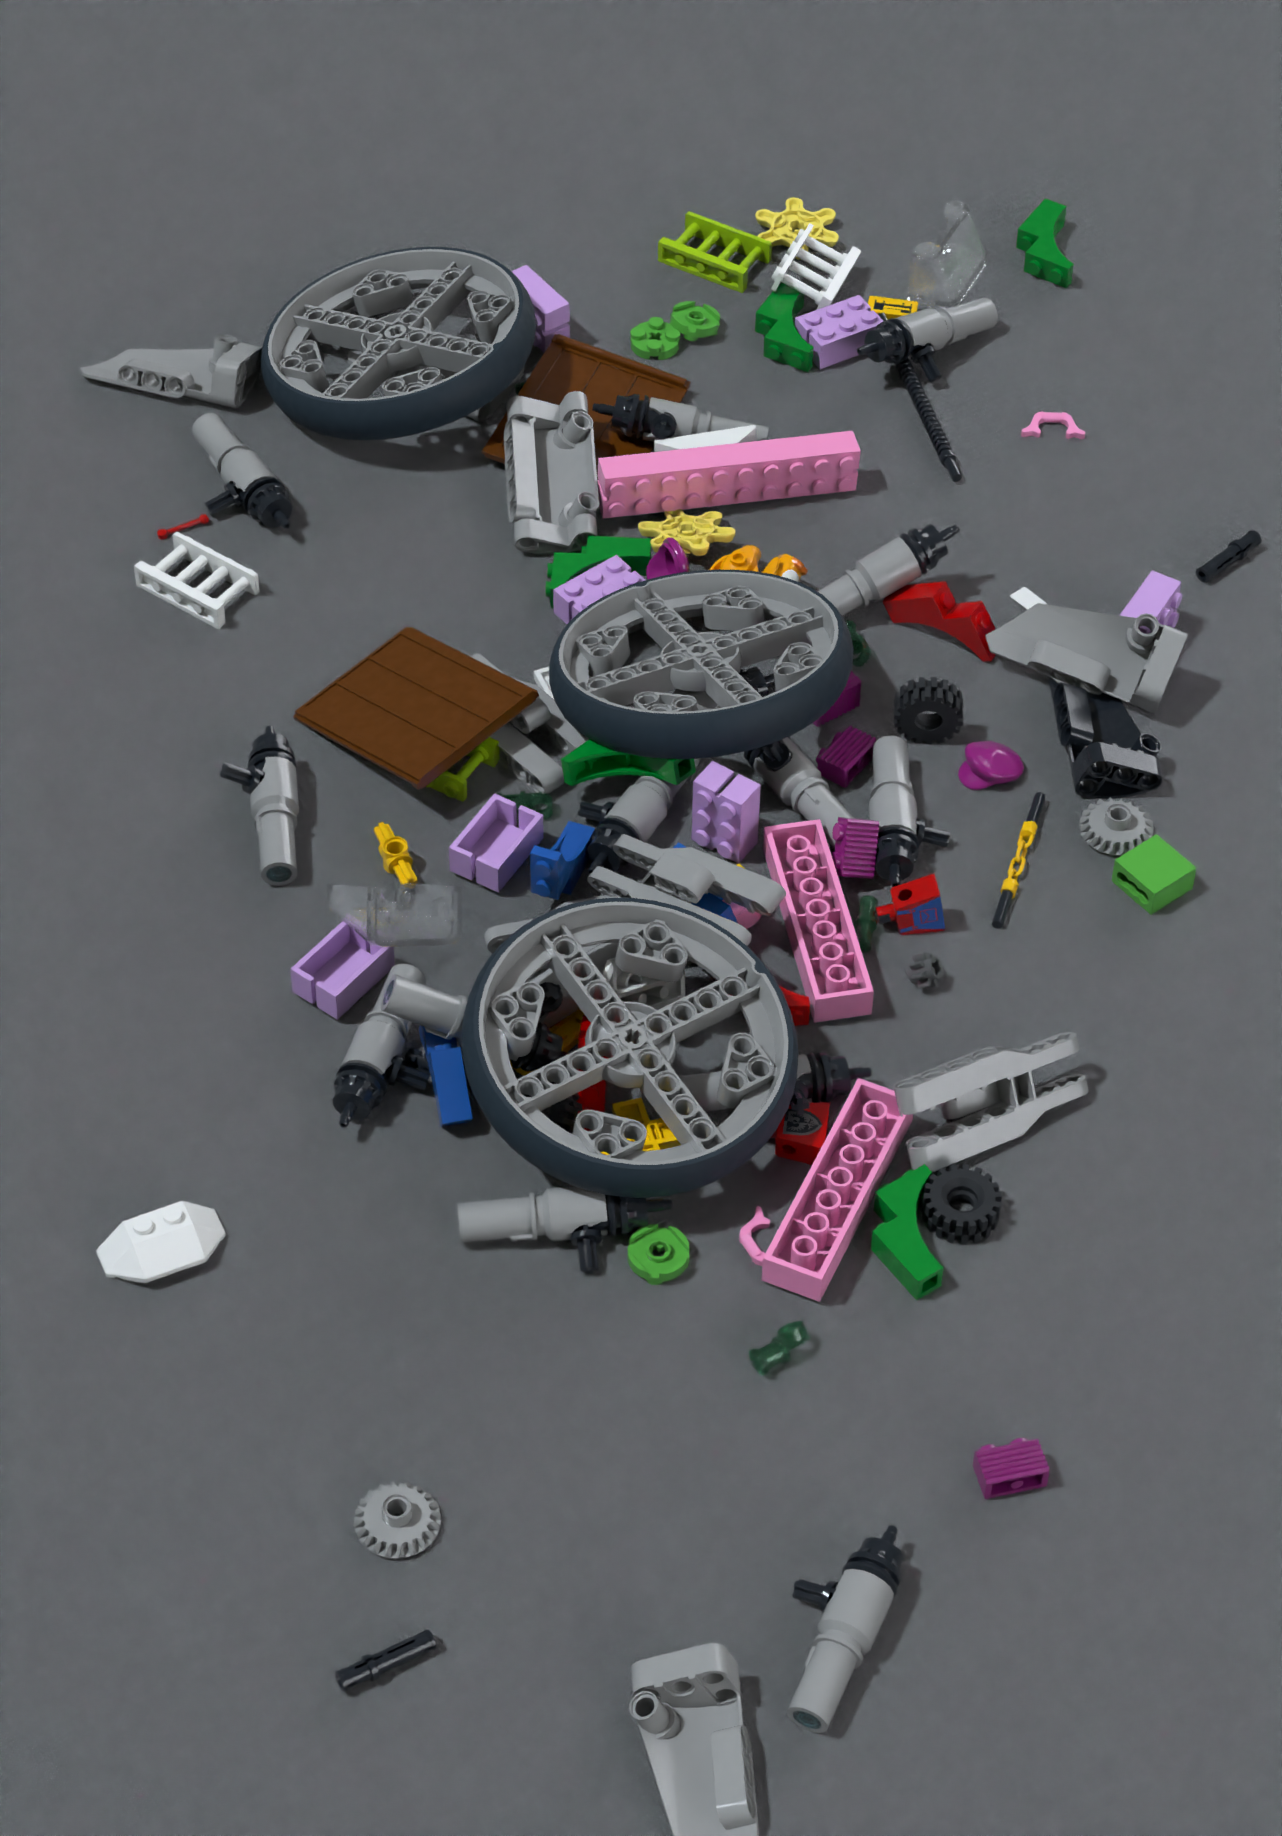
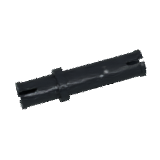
M1250 530L1240 539L1231 541L1225 550L1203 566L1197 568V578L1203 583H1208L1236 560L1244 559L1250 550L1261 544L1260 534L1255 530Z
M426 1629L378 1653L363 1655L360 1661L335 1671L336 1681L343 1692L368 1680L373 1682L379 1679V1675L435 1650V1639L429 1629Z

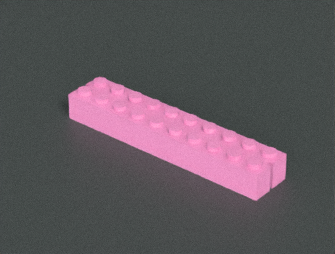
M844 431L598 458L599 508L602 518L605 519L675 511L677 509L685 510L855 491L861 450L854 432Z

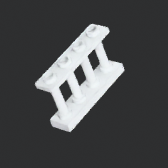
M809 223L806 230L800 229L773 273L771 279L775 282L771 290L776 291L782 282L815 300L814 303L818 305L816 310L832 304L852 270L861 250L853 246L848 254H841L809 236L814 226ZM803 245L810 247L838 264L833 266L802 249ZM798 257L827 273L830 277L828 279L795 262V258ZM788 270L795 272L823 289L820 292L787 274Z
M175 532L172 535L174 550L156 566H151L141 560L134 566L136 586L217 629H220L225 624L224 606L241 591L245 590L253 595H257L260 592L258 574L252 569L236 563L231 558H227L210 547H206L179 532ZM182 557L192 562L176 577L164 573ZM202 568L212 573L196 588L185 584ZM222 579L233 584L217 599L206 595Z

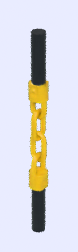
M1042 792L1035 793L1028 817L1023 822L1019 834L1016 857L1011 860L1008 878L1003 881L1000 890L1001 897L991 923L996 929L1003 927L1011 900L1015 897L1018 889L1017 879L1022 873L1026 862L1027 848L1031 846L1038 829L1037 822L1046 798ZM1015 862L1020 865L1018 871L1013 868Z

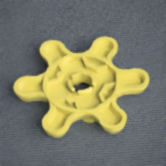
M799 198L787 199L785 202L786 209L782 212L761 209L755 214L758 224L770 228L768 231L760 233L758 237L770 241L772 247L776 245L790 247L800 229L806 230L809 223L814 225L809 236L826 246H835L839 239L836 232L824 228V226L834 221L836 212L830 208H823L816 212L807 211L803 208V201ZM803 245L802 249L808 252L809 247Z
M677 509L675 511H665L666 520L643 521L638 524V529L642 536L655 537L650 541L654 552H658L663 541L670 537L674 538L681 545L685 553L703 556L707 554L711 543H728L733 541L735 536V529L718 526L722 520V513L717 511H708L699 516L686 515L682 509Z

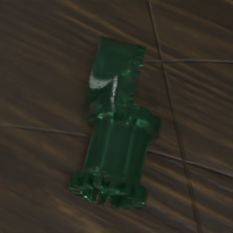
M847 620L846 624L853 644V655L860 653L856 659H853L852 665L861 667L864 666V663H868L867 660H870L871 649H869L870 647L866 643L865 638L856 631V624L852 620Z
M520 791V794L507 795L497 793V795L516 803L517 814L518 808L521 805L543 814V820H547L553 814L552 796L550 797V794L546 795V792L544 794L540 791L538 793L525 794V791ZM539 803L547 805V808L543 810H537L533 807Z
M794 1321L782 1326L777 1330L778 1335L771 1338L769 1344L759 1349L753 1348L749 1350V1360L753 1361L751 1365H755L754 1369H757V1373L760 1376L766 1375L768 1369L781 1362L783 1364L790 1362L791 1355L789 1350L797 1346L799 1347L800 1344L804 1345V1340L806 1342L810 1340L803 1321Z

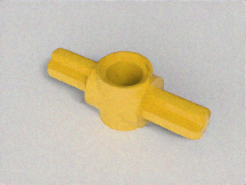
M384 822L378 823V826L374 827V833L380 843L378 850L383 858L384 870L390 874H395L402 887H407V889L413 888V885L417 884L418 880L411 868L413 860L408 852L407 841L402 837L395 836L389 824H384Z

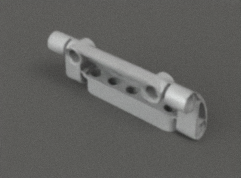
M573 391L564 397L560 405L524 396L510 398L507 401L508 421L504 429V454L508 520L510 523H514L515 547L519 551L534 554L567 553L580 550L582 546H587L588 535L597 536L596 511L600 504L593 419L588 415L587 396L583 392Z

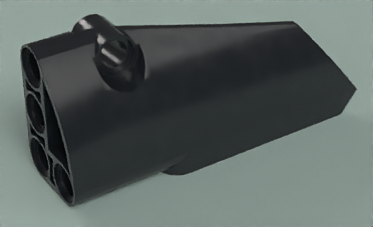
M1048 676L1060 744L1068 749L1074 789L1078 795L1090 798L1109 799L1111 797L1114 799L1143 794L1161 786L1163 781L1159 760L1156 756L1162 749V745L1154 735L1140 733L1121 700L1104 693L1099 695L1092 694L1084 688L1070 685Z

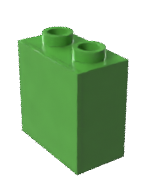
M1156 834L1115 859L1111 881L1152 915L1193 889L1196 867Z

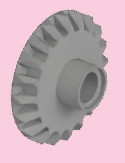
M1110 797L1106 802L1099 799L1096 804L1090 803L1088 809L1083 810L1079 823L1083 839L1092 848L1105 854L1122 856L1151 838L1154 830L1153 821L1150 820L1149 813L1143 812L1142 806H1134L1133 800L1128 803L1123 802L1122 797L1119 801H1114Z
M393 1480L390 1485L385 1486L380 1483L376 1490L372 1491L369 1489L367 1496L364 1499L360 1498L359 1506L355 1509L354 1528L359 1541L372 1553L385 1558H406L422 1552L434 1541L441 1525V1514L437 1501L432 1498L430 1492H425L420 1485L413 1486L408 1481L404 1484H397ZM397 1513L402 1514L400 1516H392L393 1514Z

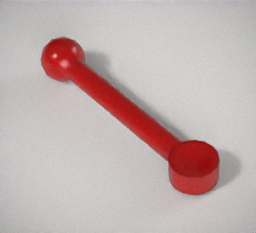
M202 514L198 519L167 530L159 529L157 536L159 539L164 540L169 534L200 523L207 524L209 517L206 514Z

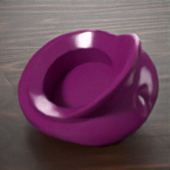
M666 538L659 547L658 552L649 561L646 569L647 580L670 574L689 572L687 555L674 538Z
M993 741L972 742L965 747L964 754L966 760L959 768L958 778L965 787L972 790H980L994 784L1017 780L1024 771V764L1021 757L1004 744Z

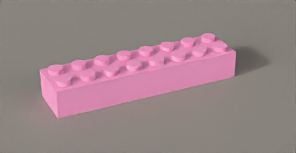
M821 820L764 827L763 852L771 879L780 884L786 891V896L779 906L806 996H809L810 1011L814 1023L871 1015L874 990Z
M860 1078L857 1079L763 1257L762 1281L818 1302L821 1301L875 1195V1191H877L913 1121V1114L900 1116L894 1090Z

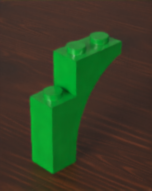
M1045 198L1018 228L1016 248L1026 252L1024 272L1068 288L1072 281L1074 264L1060 252L1055 242L1056 235L1064 227L1067 206Z
M781 282L777 290L773 291L756 311L755 332L765 335L764 357L809 372L813 367L814 347L801 337L793 323L795 317L804 306V294Z
M588 535L587 546H582L581 553L554 552L553 563H548L547 579H551V581H546L545 597H550V608H554L553 589L615 555L631 567V572L636 571L641 576H647L646 569L651 560V539Z
M591 739L561 759L564 781L571 786L588 780L615 775L652 776L678 785L696 772L694 759H661L627 754L600 745Z
M925 1164L915 1170H908L901 1178L890 1184L885 1183L875 1191L873 1211L881 1218L883 1223L879 1224L872 1232L871 1250L915 1300L941 1287L944 1268L925 1245L917 1224L916 1214L923 1201L926 1182L929 1183V1177L932 1175V1171Z

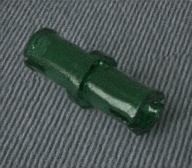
M870 895L860 898L858 916L854 920V928L856 929V936L862 953L871 950L873 932L877 928L875 917L878 900Z

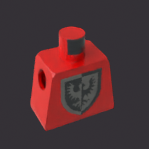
M809 1103V1109H804L803 1115H798L789 1106L778 1128L770 1137L776 1139L775 1154L778 1157L812 1165L827 1138L830 1103Z

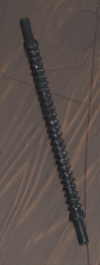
M885 313L878 314L883 321L888 320ZM907 358L902 362H896V368L911 396V400L924 424V428L937 452L941 464L946 466L953 482L960 481L962 475L955 463L956 456L921 386V382L910 359Z

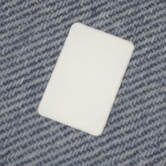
M1026 587L1010 595L1011 598L1027 610L1037 603L1047 604Z

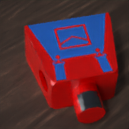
M935 874L892 887L890 889L892 904L876 907L879 924L896 921L898 932L901 935L946 930L941 896Z

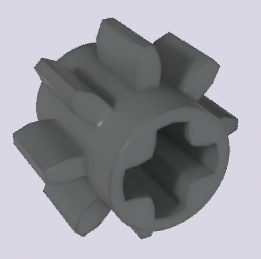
M923 952L913 955L914 962L907 966V976L910 982L917 985L918 989H929L938 986L936 979L941 978L944 973L940 959L933 957L932 953L925 954Z

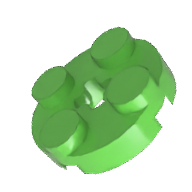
M684 301L673 307L669 323L674 329L684 334L685 339L696 341L698 338L717 335L720 325V314L716 309L707 304H703V307L695 306V301Z
M652 317L649 321L640 323L631 329V349L637 356L643 359L650 360V356H658V360L670 358L678 352L680 331L674 329L671 324L664 322L662 318Z
M649 1224L635 1231L629 1240L627 1248L628 1264L635 1274L646 1279L647 1283L651 1285H659L663 1281L672 1280L681 1275L689 1266L688 1239L675 1227L668 1225V1229L658 1228V1224ZM656 1249L659 1252L664 1250L666 1252L663 1256L658 1257L653 1255L652 1250Z

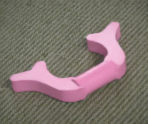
M1038 412L1034 415L1031 424L1021 431V437L1034 436L1039 438L1041 430L1038 425L1044 422L1061 423L1068 428L1066 431L1067 439L1073 437L1085 439V431L1079 429L1072 416L1065 412Z
M757 1206L752 1220L741 1228L739 1242L751 1257L752 1262L762 1266L765 1253L760 1250L752 1238V1233L758 1229L769 1228L770 1220L763 1216L762 1208Z

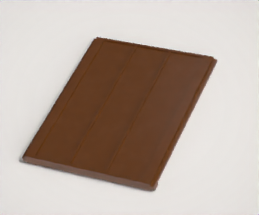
M555 334L517 396L560 405L568 393L573 391L583 392L587 396L588 415L593 419L596 470L598 474V458L651 453L654 448V442L642 440L643 435L640 439H636L637 433L633 432L631 437H627L621 430L611 428L613 416L592 411L594 403L615 406L617 395L628 397L633 394H639V400H644L645 395H647L650 400L653 397L681 403L690 388L691 382L680 376L572 338ZM507 412L482 450V454H485L486 458L505 464L504 429L508 421Z
M406 626L295 710L293 719L411 783L414 788L422 790L535 702L539 694L537 690L413 627Z

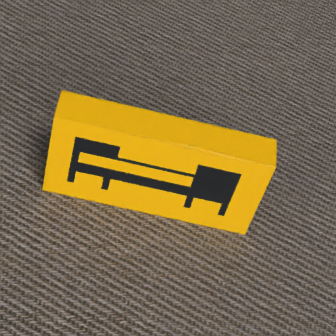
M869 296L868 300L871 311L874 310L877 314L885 313L888 320L911 314L918 310L917 301Z

